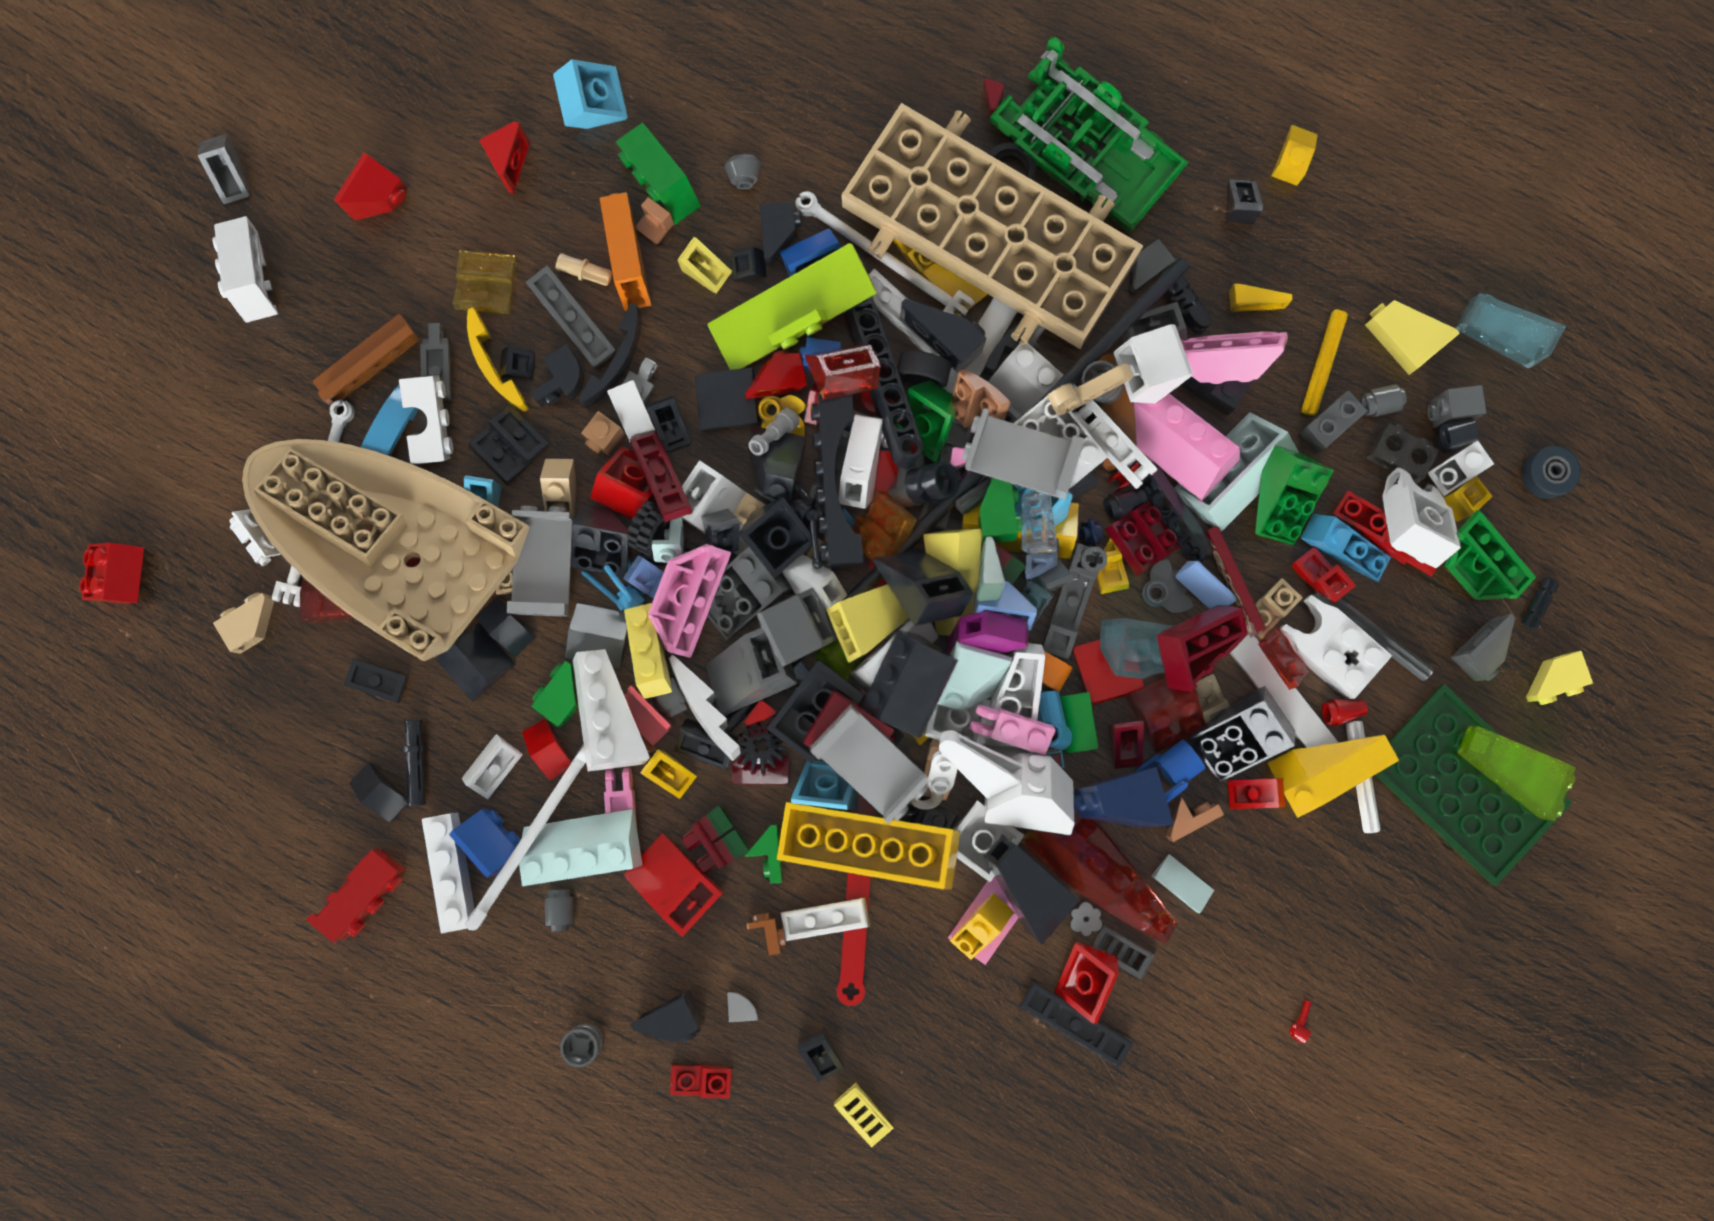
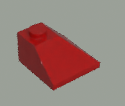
M363 153L334 200L352 219L359 220L393 211L405 199L407 187L400 178L372 157Z

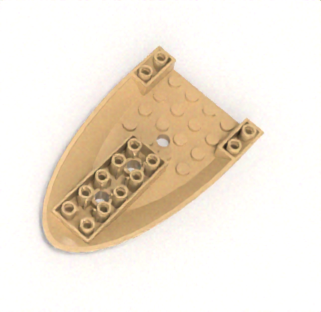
M308 439L278 441L254 451L247 458L243 468L242 482L246 501L255 520L281 555L308 582L332 602L367 627L422 661H426L450 649L517 564L530 528L529 525L449 480L405 461L349 444ZM413 557L421 559L416 567L406 566L407 561Z

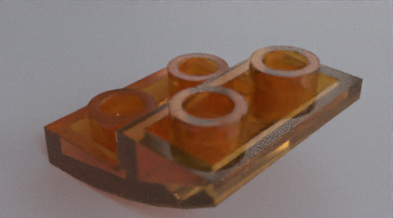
M877 491L868 514L858 515L852 530L855 534L862 535L863 553L873 562V559L876 557L897 554L911 533L917 519L886 491Z

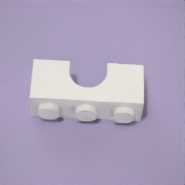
M439 375L399 379L403 408H419L427 417V427L422 433L407 436L410 463L440 462L450 459V454L453 453V442L451 437H447L446 426H449V413L443 407L442 398L446 396L444 382L440 381Z

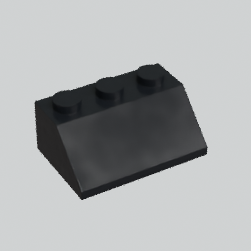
M898 629L861 707L878 720L917 738H921L958 660L921 635Z

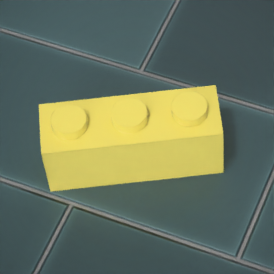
M652 603L624 610L636 686L644 699L672 692L665 648L648 615Z

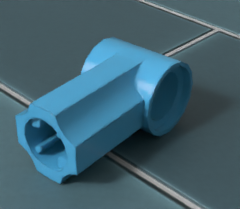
M1042 692L1039 701L1038 721L1055 727V730H1058L1057 739L1055 741L1051 740L1049 747L1056 750H1064L1072 742V732L1066 726L1059 692Z

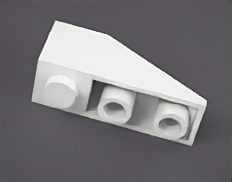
M859 414L854 416L840 480L838 498L840 504L865 509L874 499L883 424L882 418Z

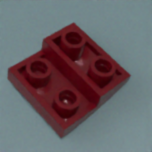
M1149 501L1105 529L1136 576L1180 548L1177 543L1176 534L1166 527L1161 519L1160 510L1152 506Z

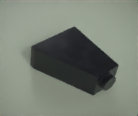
M751 426L749 442L753 436L765 433L766 428ZM785 433L778 440H773L769 443L768 451L761 455L753 454L748 448L764 496L783 497L785 500L791 501L804 458L805 436Z

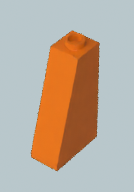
M627 192L601 197L600 204L613 279L623 308L627 311L631 303L636 304L638 308L652 306L633 211Z

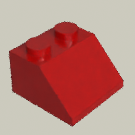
M622 445L597 473L590 498L632 520L633 517L637 516L636 512L638 509H641L643 503H646L648 500L655 502V498L634 451Z

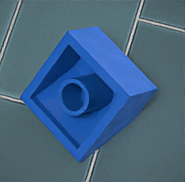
M827 229L779 251L787 273L791 277L840 249L841 246L832 231Z
M482 809L452 830L449 835L488 878L499 874L521 839L513 831L508 832L503 827L504 820L495 810Z

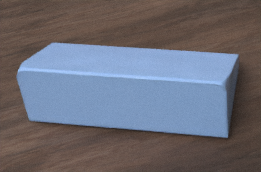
M1187 561L1175 576L1209 609L1217 605L1229 606L1237 600L1236 596L1199 561Z

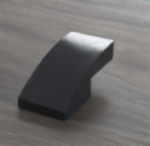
M1018 324L998 342L984 366L983 373L993 376L1003 352L1011 354L1017 348L1023 333L1018 341H1015L1011 334L1015 331Z

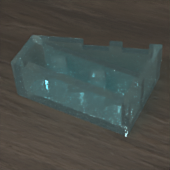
M1481 293L1469 301L1455 327L1461 333L1528 369L1552 354L1566 328L1563 324L1497 300L1491 295Z

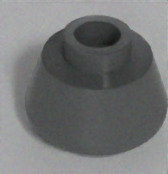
M739 154L727 160L724 170L731 183L737 186L738 189H749L758 181L762 163L754 155Z

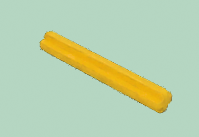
M1336 309L1331 313L1301 409L1302 413L1315 416L1318 413L1348 314L1345 311Z

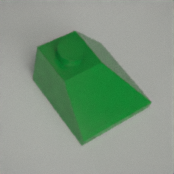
M928 380L910 387L906 397L922 441L923 449L921 453L937 463L940 462L955 413L951 393L933 381ZM898 424L897 428L904 429L903 426Z

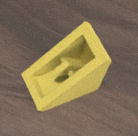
M693 237L678 258L679 265L684 273L716 294L732 272L695 237Z

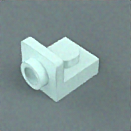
M682 517L670 520V529H665V540L652 541L655 562L668 563L669 560L683 554L685 534Z

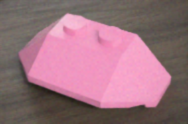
M1251 332L1190 338L1185 341L1181 340L1193 372L1192 377L1200 383L1220 384L1225 381L1235 380L1249 382L1253 379H1258L1284 351L1288 334L1287 332Z
M705 544L668 561L648 613L666 651L691 658L731 552Z

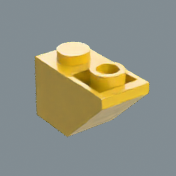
M992 893L972 913L950 941L967 957L973 959L1002 932L1015 911Z

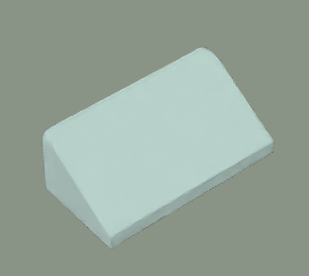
M1170 854L1166 856L1151 876L1199 914L1214 892L1210 886Z

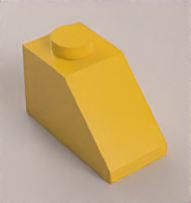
M1291 125L1272 177L1297 186L1306 175L1316 148L1318 134Z

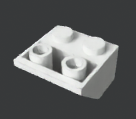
M1173 324L1131 337L1113 352L1118 366L1128 363L1134 375L1132 379L1124 383L1130 402L1156 404L1193 375L1176 325Z

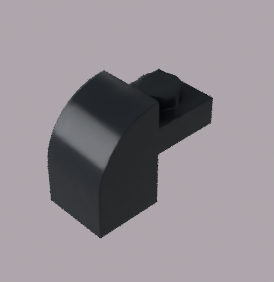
M565 344L543 358L554 378L531 391L534 399L541 407L557 403L561 399L560 396L564 393L570 401H573L583 388V369L571 349Z

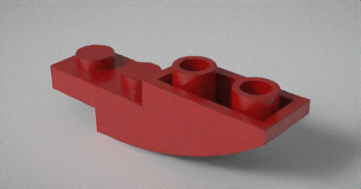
M1350 491L1346 492L1333 513L1334 517H1337L1387 555L1404 565L1407 562L1432 577L1437 568L1427 563H1421L1415 557L1403 551H1398L1391 545L1384 510Z

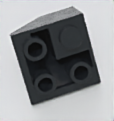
M581 504L572 527L571 568L608 575L604 566L609 565L617 577L624 578L628 570L629 546L627 544V534L630 531L609 509Z

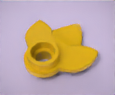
M788 395L781 399L777 396L763 398L758 406L759 416L763 420L761 428H766L772 423L775 415L782 409L790 408L799 418L798 426L790 434L805 436V424L799 414L805 409L806 404L800 398L793 395ZM772 404L775 405L777 409L774 415L770 414L769 407Z

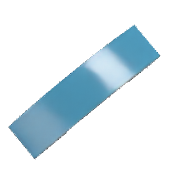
M400 384L394 389L380 409L361 448L391 456L408 421L414 420L419 408H403Z

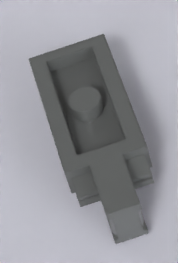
M428 323V339H423V344H420L421 377L439 375L440 381L444 382L446 396L442 400L451 401V346L449 339L444 338L443 326L440 323Z

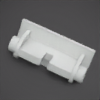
M251 509L232 512L234 517L229 520L231 523L230 528L241 543H246L249 539L252 541L246 549L255 563L265 566L271 562V556L281 555L255 520Z

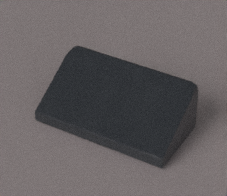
M691 719L684 721L680 728L674 751L727 770L731 759L710 738L701 724ZM726 733L735 742L738 741V737Z

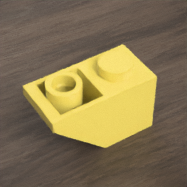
M1582 651L1570 652L1543 661L1526 696L1528 702L1539 701L1540 705L1557 701L1556 695L1565 692L1567 696L1576 695L1584 692L1583 686L1593 684Z

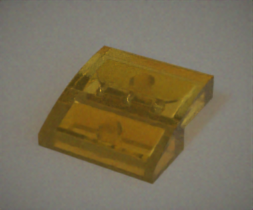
M460 251L455 273L457 277L453 300L455 310L468 311V309L473 307L477 312L510 314L515 279V255Z

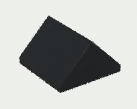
M783 497L751 512L739 532L741 538L773 578L779 575L813 545L812 534Z
M480 623L463 631L450 649L441 653L436 659L472 702L477 700L516 665Z

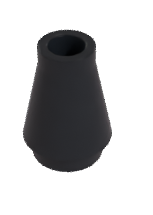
M1141 487L1134 490L1111 493L1108 495V498L1103 500V506L1111 520L1116 518L1120 520L1140 505L1146 503L1147 495Z

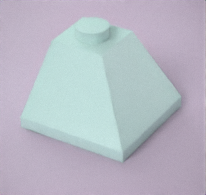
M956 642L950 655L956 658L958 662L937 704L964 711L993 696L1012 662V657Z

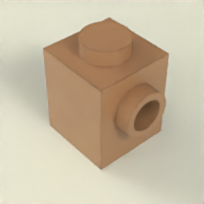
M599 411L581 433L587 439L584 443L596 453H599L601 450L608 456L625 435L620 426Z

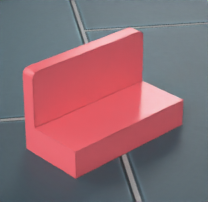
M630 685L627 688L628 692L624 695L639 732L652 746H655L674 725L664 715H661L660 711L648 699H644L641 692L635 686Z

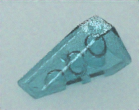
M1127 618L1101 620L1100 650L1115 676L1142 679L1154 674L1164 673L1156 635L1174 626Z

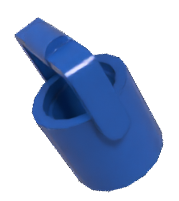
M1182 739L1164 754L1158 753L1140 766L1137 771L1158 766L1164 776L1174 786L1165 793L1168 803L1188 787L1187 782L1205 769V765L1191 746Z

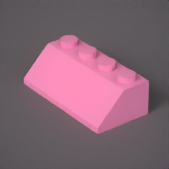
M1167 394L1156 404L1134 402L1137 448L1150 461L1201 501L1240 461L1239 446L1171 394Z

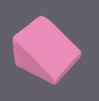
M954 447L952 449L949 463L954 466L955 470L966 467V460L962 459L964 448Z

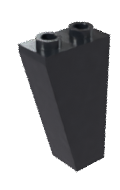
M1002 834L987 851L984 858L1024 929L1038 942L1043 944L1072 911L1079 900L1023 850Z

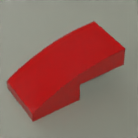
M1313 547L1291 565L1313 589L1332 603L1337 602L1356 586L1338 564L1332 567L1316 547Z

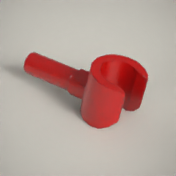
M1138 461L1137 464L1131 465L1129 469L1134 473L1141 466L1140 462ZM1120 471L1108 479V483L1114 479L1119 482V488L1115 490L1116 492L1130 483Z
M1307 1000L1304 1001L1298 1021L1289 1030L1291 1037L1299 1043H1306L1311 1035V1031L1304 1027L1312 1002Z

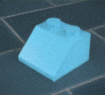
M571 59L553 74L565 126L588 129L623 121L628 118L616 66Z

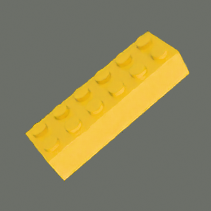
M786 802L777 860L939 889H952L961 831L899 820H892L888 824L881 817Z

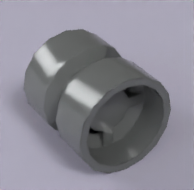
M1108 361L1092 362L1083 371L1082 385L1112 370L1115 366ZM1124 383L1093 400L1104 405L1114 403L1123 394Z
M581 1023L572 1028L563 1037L560 1044V1054L563 1060L568 1065L576 1068L589 1065L602 1051L604 1037L601 1030L590 1023Z

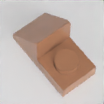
M1177 797L1171 815L1173 824L1168 826L1167 839L1174 842L1223 816L1224 814L1218 804L1209 805L1208 802H1205L1193 809L1195 814L1191 815L1183 798Z

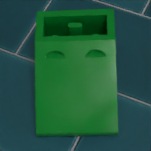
M1275 445L1262 469L1255 534L1294 546L1334 470L1310 456Z

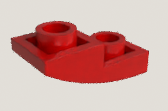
M671 1064L670 1095L730 1098L731 1068L694 1064Z

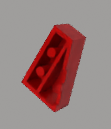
M380 848L371 850L346 876L347 880L336 893H330L326 898L329 902L320 913L316 915L312 913L306 921L331 942L350 936L355 937L366 925L363 921L369 913L373 915L383 905L384 901L382 898L388 890L393 892L403 879L400 876L405 869Z

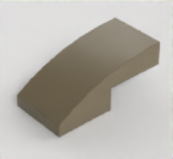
M1213 672L1209 675L1205 674L1196 683L1198 687L1193 692H1189L1204 725L1230 706L1223 697Z

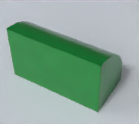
M1089 692L1060 697L1066 726L1072 732V742L1068 748L1062 750V754L1099 749Z

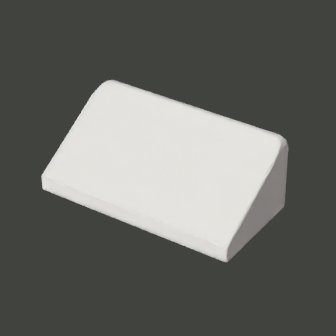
M496 734L464 774L462 780L466 786L489 799L523 754Z

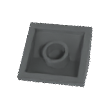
M577 603L568 630L565 658L573 659L576 652L605 649L612 667L621 669L628 638L624 612Z

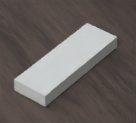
M865 898L781 912L785 941L870 927Z

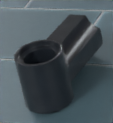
M1471 417L1442 424L1440 430L1437 431L1436 437L1432 439L1434 448L1439 449L1445 454L1453 452L1464 445L1477 442L1479 438L1478 427Z

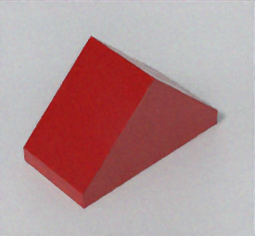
M547 718L522 732L530 757L550 781L566 772L572 760Z

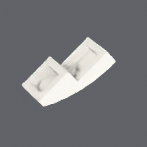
M634 380L608 390V394L629 441L631 438L656 431Z

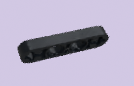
M1155 466L1158 470L1152 475L1149 473L1141 481L1143 484L1139 487L1143 488L1151 505L1160 510L1162 521L1168 529L1176 534L1177 543L1189 560L1201 563L1213 554V545L1163 471ZM1163 497L1169 500L1171 508L1165 505ZM1179 520L1185 524L1187 531L1180 527Z

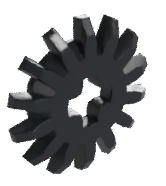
M758 722L756 731L747 726L746 729L750 734H739V737L744 739V742H736L740 747H743L737 757L745 755L741 763L746 765L749 761L752 762L750 770L754 771L758 764L761 765V771H766L765 764L767 763L773 769L776 767L773 762L775 758L780 761L783 760V757L778 752H786V747L779 745L783 741L772 732H769L767 727L770 723L767 724L765 730H761V723ZM766 740L768 750H761L759 753L755 752L756 746L754 742Z

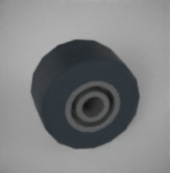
M1548 446L1532 453L1522 466L1521 478L1524 486L1531 494L1539 498L1552 499L1568 493L1577 485L1581 477V466L1578 458L1571 450L1562 446Z

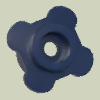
M1088 519L1087 523H1081L1079 538L1083 545L1091 547V545L1096 546L1102 542L1103 531L1099 522Z

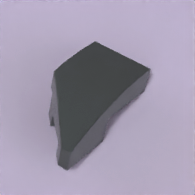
M1159 239L1140 252L1139 257L1130 270L1132 272V284L1130 285V292L1132 294L1148 284L1152 278L1176 261Z

